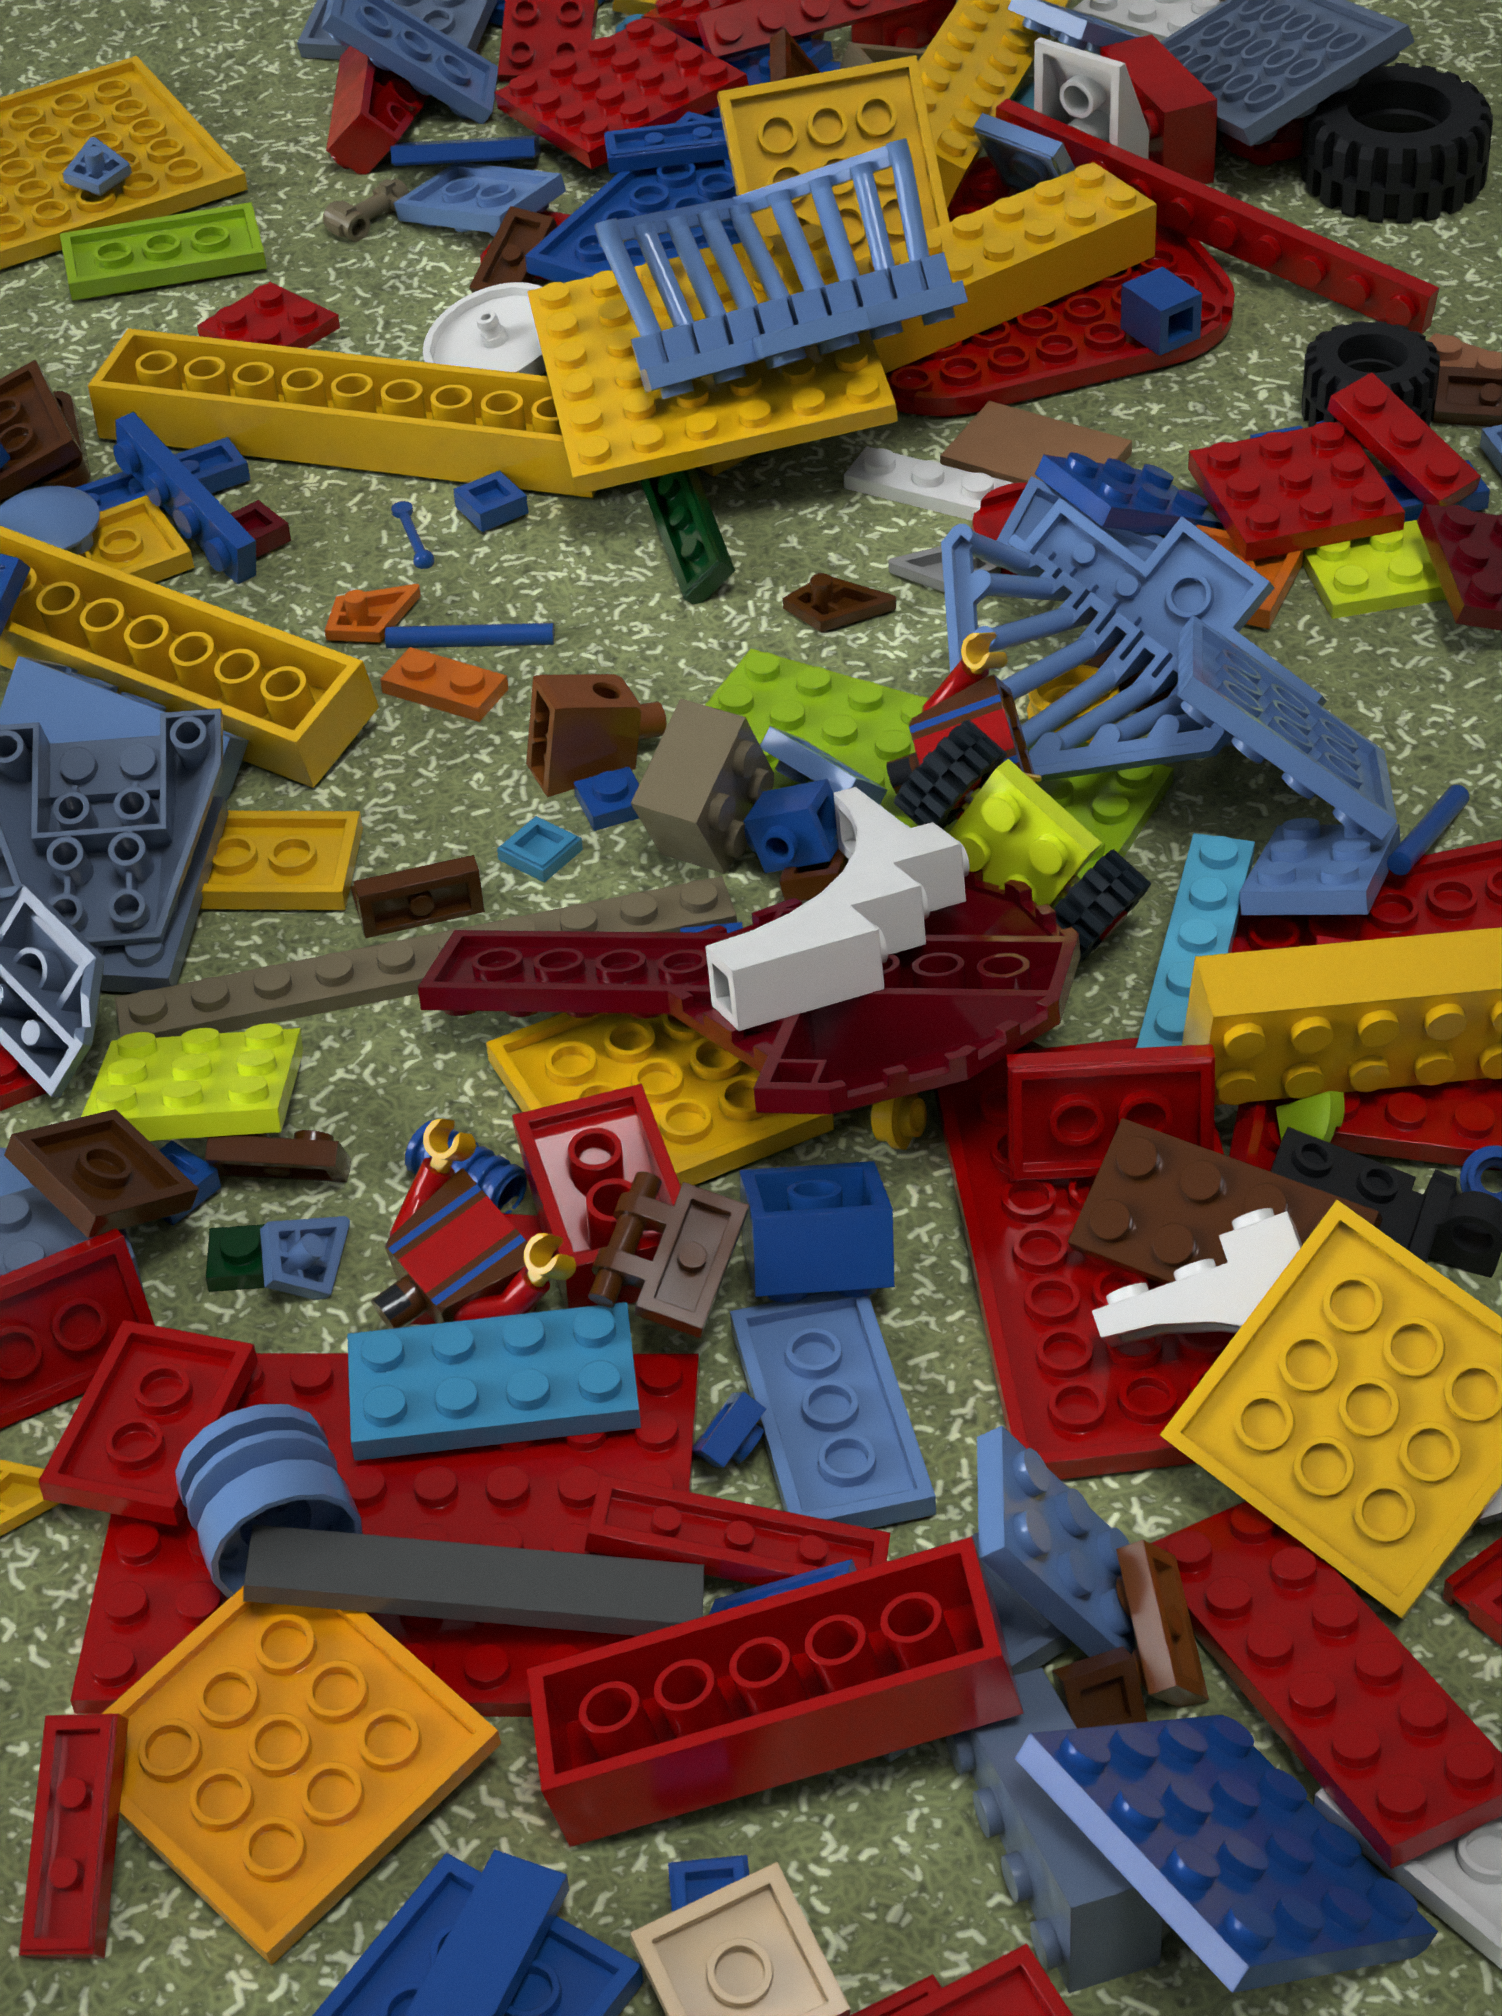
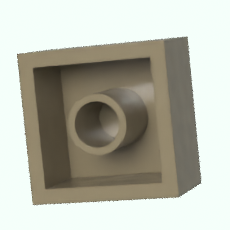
M680 698L631 801V805L661 855L725 874L731 867L734 859L741 857L747 848L748 843L745 837V824L743 820L762 792L773 790L774 772L746 717Z

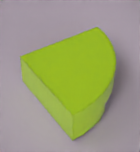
M1327 1091L1275 1107L1281 1141L1287 1127L1330 1143L1336 1126L1341 1127L1344 1119V1093Z

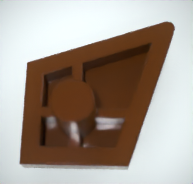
M825 573L813 575L808 584L783 598V609L823 633L895 610L896 596L838 579Z

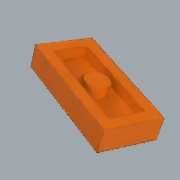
M409 647L380 679L382 693L478 722L485 717L509 689L507 675Z

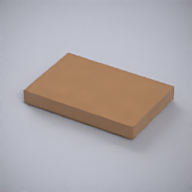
M988 401L940 455V464L973 473H985L993 478L1013 483H1028L1031 476L1041 480L1035 475V472L1043 454L1067 458L1070 452L1084 455L1096 463L1105 464L1108 458L1125 463L1132 454V440Z

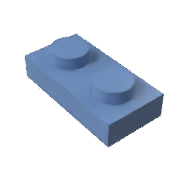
M770 726L760 744L762 750L779 759L775 770L798 783H808L809 779L813 781L828 779L833 793L857 787L878 804H881L887 792V789L798 736Z

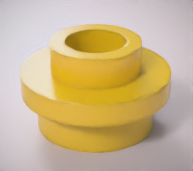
M917 1093L872 1105L871 1126L873 1134L878 1141L887 1142L893 1149L906 1150L913 1137H920L923 1134L926 1126L927 1111L924 1101L918 1097Z

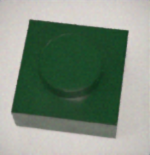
M265 1224L209 1229L206 1282L209 1292L265 1288L260 1229Z

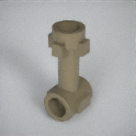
M386 179L379 183V187L372 190V197L355 206L343 200L334 201L324 211V225L331 233L339 237L344 236L353 242H358L367 236L370 230L371 219L384 212L389 215L396 212L394 202L408 194V188L399 179Z

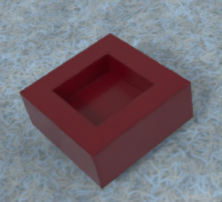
M259 500L230 513L256 540V558L291 541L288 522Z

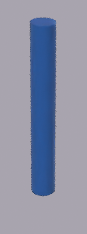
M554 623L386 627L385 629L386 648L554 645L555 637Z
M1452 785L1438 799L1388 857L1387 865L1391 872L1396 875H1405L1414 867L1468 803L1469 793L1465 787Z

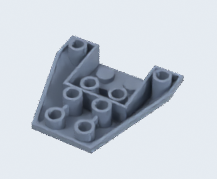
M221 708L160 713V735L50 744L39 722L0 725V847L14 886L23 884L33 886L93 947L163 942L223 771V713Z

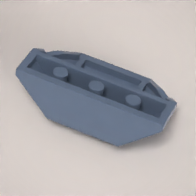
M23 884L0 888V1044L51 1097L60 1098L93 1043L100 1012L105 958L33 886Z

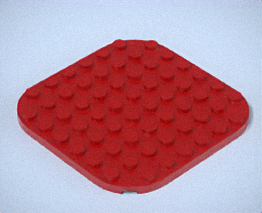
M988 156L978 158L947 209L949 222L958 216L973 213L994 204L1001 198L1011 197L1022 191L1002 184ZM1156 222L1155 257L1036 307L1031 311L1020 314L978 334L976 333L946 348L939 349L930 355L897 368L885 375L894 397L897 411L917 415L950 417L978 412L988 401L1007 405L1173 365L1208 351L1228 333L1234 317V287L1226 272L1198 240ZM1164 267L1202 293L1201 332L1199 339L1159 356L1121 329V291L1123 283Z

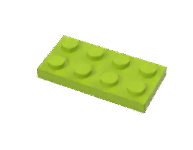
M252 202L60 233L72 301L267 269Z

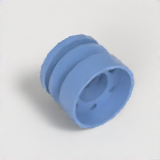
M258 1404L233 1411L204 1427L182 1452L175 1470L178 1493L183 1505L187 1508L191 1526L198 1532L199 1547L212 1581L227 1598H230L244 1585L253 1524L362 1534L360 1514L346 1482L338 1474L337 1461L334 1454L328 1448L326 1435L319 1423L307 1411L289 1404Z

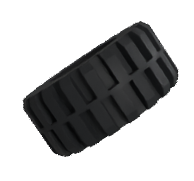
M1395 63V66L1375 67L1359 77V81L1354 87L1344 92L1332 94L1318 103V108L1313 113L1304 117L1301 156L1302 180L1306 183V188L1314 197L1320 196V201L1323 205L1330 209L1339 206L1341 207L1342 214L1356 218L1358 214L1368 216V221L1383 223L1384 218L1397 219V224L1411 223L1412 218L1422 217L1424 221L1438 219L1442 211L1448 214L1455 213L1462 209L1464 202L1470 204L1485 186L1493 127L1491 107L1475 85L1469 81L1462 82L1458 75L1449 71L1441 73L1436 71L1435 67L1422 65L1421 68L1411 67L1409 63Z

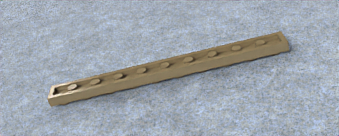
M723 876L644 892H634L629 895L584 904H574L564 908L524 916H514L504 920L469 927L454 928L443 932L389 941L383 944L338 953H329L323 956L278 965H268L263 968L218 977H208L198 981L153 990H143L138 993L114 997L121 1037L134 1032H149L154 1034L155 1038L181 1036L183 1033L196 1028H213L218 1030L219 1033H226L259 1024L276 1023L418 994V985L454 930L681 932L680 928L737 923V915Z

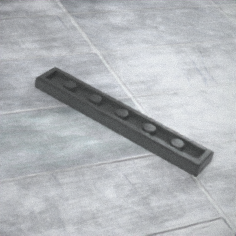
M253 1524L244 1580L243 1601L639 1636L703 1617L704 1565Z

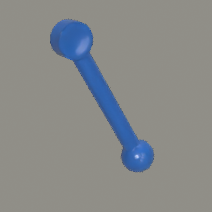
M407 501L393 504L391 507L392 515L400 518L415 552L413 558L414 565L420 569L432 567L435 561L434 555L424 548L410 517L413 513L412 504Z

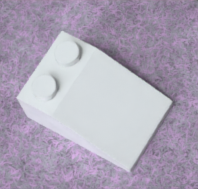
M1041 37L1035 41L1034 110L1148 160L1149 130L1126 64Z

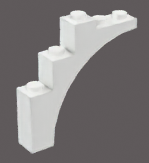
M857 787L834 792L838 848L849 860L846 867L820 894L792 912L752 931L705 946L712 1006L738 1031H742L883 990L882 963L887 961L888 955L925 945L924 919L929 917V913L966 902L964 877L969 874V859L962 843L934 822L910 828Z
M1263 1208L1234 1219L1232 1221L1234 1230L1218 1235L1228 1263L1216 1267L1214 1259L1200 1260L1174 1271L1173 1274L1176 1281L1149 1290L1147 1283H1137L1111 1292L1106 1296L1108 1305L1092 1310L1100 1337L1111 1347L1164 1334L1203 1332L1236 1334L1302 1247L1295 1223L1289 1213L1286 1211L1275 1215L1272 1208ZM1502 1489L1479 1519L1481 1525L1502 1520Z

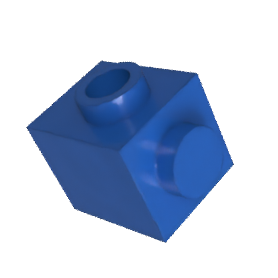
M828 779L763 791L743 820L748 846L753 852L757 853L765 873L784 870L787 867H802L829 862L838 849L834 794Z

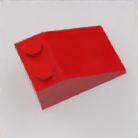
M642 1083L512 1115L516 1138L542 1233L563 1238L562 1245L554 1251L552 1258L557 1254H564L574 1257L576 1262V1271L573 1276L566 1280H556L566 1309L598 1305L588 1297L596 1277L591 1268L598 1250L608 1247L617 1224L613 1212L620 1195L624 1192H629L636 1173L639 1171L648 1172L662 1180L656 1200L674 1206L681 1189ZM653 1230L643 1231L634 1255L653 1261L663 1234ZM631 1285L622 1286L616 1303L627 1302V1304L637 1302L642 1289Z

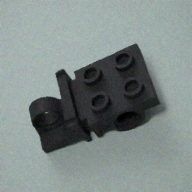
M1287 1127L1270 1172L1379 1211L1383 1218L1379 1230L1425 1263H1427L1430 1256L1470 1273L1492 1278L1502 1252V1201L1498 1198L1477 1191L1457 1194V1178L1436 1169L1424 1194L1412 1190L1416 1179L1415 1176Z

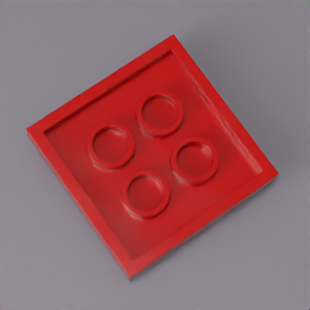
M1339 421L1321 422L1313 427L1287 432H1270L1261 437L1231 443L1219 442L1210 447L1189 450L1188 470L1245 561L1404 529L1405 510L1355 437Z

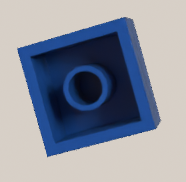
M875 1161L739 1170L740 1201L749 1205L747 1217L742 1227V1247L755 1297L767 1296L770 1300L777 1302H794L804 1299L808 1293L837 1291L841 1296L865 1297L875 1293L877 1288L895 1287L893 1208Z

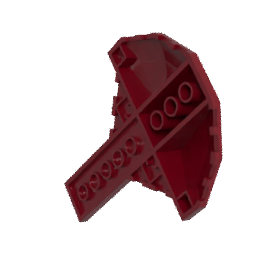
M980 869L976 872L969 871L968 876L964 877L966 902L931 911L929 917L924 919L925 945L888 955L887 961L882 963L883 990L742 1031H738L712 1006L705 946L752 931L792 912L802 905V902L796 898L753 912L752 925L727 933V929L721 925L698 933L454 930L417 988L421 1010H442L451 1016H465L476 1011H505L507 1015L513 1017H526L538 1012H567L569 1016L575 1018H589L600 1013H629L630 1016L637 1019H651L663 1014H671L760 1072L753 1088L756 1113L834 1114L966 1081L1005 1058L1006 1054L1013 1053L1059 1025L1080 960L1079 933L1073 927L1062 929L1056 923V911L1048 904L1038 906L1032 900V888L1025 882L1009 880L1004 883L1005 890L999 889L1000 886L983 881V872Z

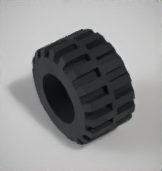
M1357 321L1349 325L1340 324L1332 327L1331 331L1321 332L1316 336L1315 341L1309 343L1305 354L1301 404L1303 420L1309 421L1308 427H1313L1316 425V422L1320 421L1338 422L1327 411L1331 395L1372 372L1430 427V423L1434 419L1440 368V355L1436 353L1437 348L1432 342L1425 341L1426 336L1419 332L1409 331L1408 327L1399 324L1391 325L1381 321Z

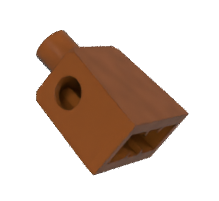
M615 674L533 676L526 765L547 797L574 789L575 781L593 777L606 771H614L628 766L631 770H635L638 741L663 736L667 728L663 706L658 701L640 704L623 678Z

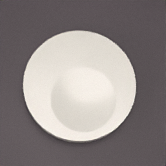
M524 282L503 283L483 288L460 299L446 309L430 327L423 344L424 361L533 375L544 374L546 368L527 293L529 290L542 288V286Z

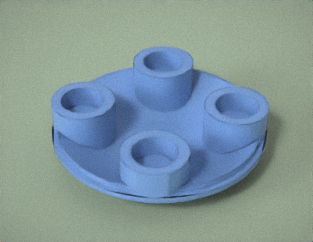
M66 486L34 488L13 496L0 506V526L75 554L84 553L93 546L92 533L99 523L100 512L96 501L89 494L79 489Z

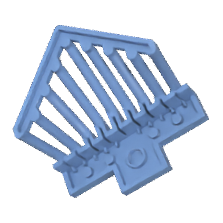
M907 138L887 143L886 146L733 198L617 220L613 218L594 225L599 245L604 250L641 336L631 339L645 393L660 389L662 399L694 391L692 380L708 375H713L715 384L747 376L744 365L765 360L767 370L798 362L807 358L805 348L817 345L820 355L851 347L860 343L858 334L870 331L872 341L904 332L901 322L921 316L924 326L955 318L953 307L968 302L963 281L953 283L951 281L944 252L932 256L929 255L914 167ZM892 168L909 259V262L896 266L873 175ZM850 181L854 183L875 271L864 275L859 274L832 187ZM811 194L839 282L825 285L791 202ZM772 208L804 289L803 292L789 294L753 220L752 214ZM732 220L734 228L769 301L758 304L722 222ZM691 228H702L738 310L726 313L690 230ZM670 234L706 319L694 322L658 235ZM637 239L673 328L661 331L623 242Z
M1060 497L1025 541L1014 533L1007 541L1009 545L974 532L966 524H957L941 542L950 673L962 659L961 647L963 640L971 633H996L997 637L992 640L989 646L990 653L1088 625L1075 642L1002 680L1011 689L1015 701L1118 645L1094 675L1021 725L1027 748L1032 747L1029 755L1034 773L1041 775V782L1214 757L1223 747H1235L1231 742L1234 737L1232 734L1215 722L1210 728L1201 725L1192 719L1180 706L1184 700L1178 697L1179 633L1192 615L1322 707L1327 702L1320 693L1239 633L1274 590L1271 582L1183 516H1181L1146 561H1143ZM973 557L1020 575L988 573L984 569L974 571ZM986 596L1064 601L1055 610L993 628L988 626L978 628L976 605ZM1146 667L1131 686L1056 733L1053 732ZM1176 685L1170 693V695L1168 696V698L1118 722L1125 716L1129 715L1136 709L1140 708L1147 702L1151 701L1155 697L1159 696L1166 690ZM1149 733L1147 738L1138 739ZM1093 737L1089 746L1077 748Z

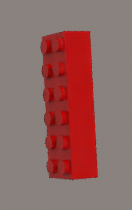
M972 1536L527 1669L541 1792L570 1847L1024 1714L993 1593Z

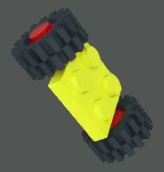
M965 720L960 726L957 725L947 738L944 737L937 744L932 753L929 752L924 757L923 763L913 770L909 775L910 779L901 786L900 792L895 796L894 804L918 826L934 822L943 830L947 824L950 825L956 820L961 811L964 812L948 834L960 841L964 846L969 859V871L976 872L982 869L983 881L1000 886L999 889L1005 890L1004 883L1009 880L1025 882L1032 888V900L1038 906L1048 904L1050 907H1053L1061 897L1062 899L1054 907L1056 923L1062 929L1073 927L1079 933V965L1121 924L1128 913L1148 891L1151 882L1114 849L1110 850L1105 856H1102L1093 868H1090L1080 879L1077 876L1102 842L1011 760L1007 759L1004 761L1007 753L972 721Z

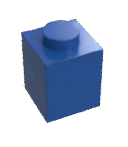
M1160 267L1122 284L1121 329L1160 356L1200 338L1202 293L1164 267Z

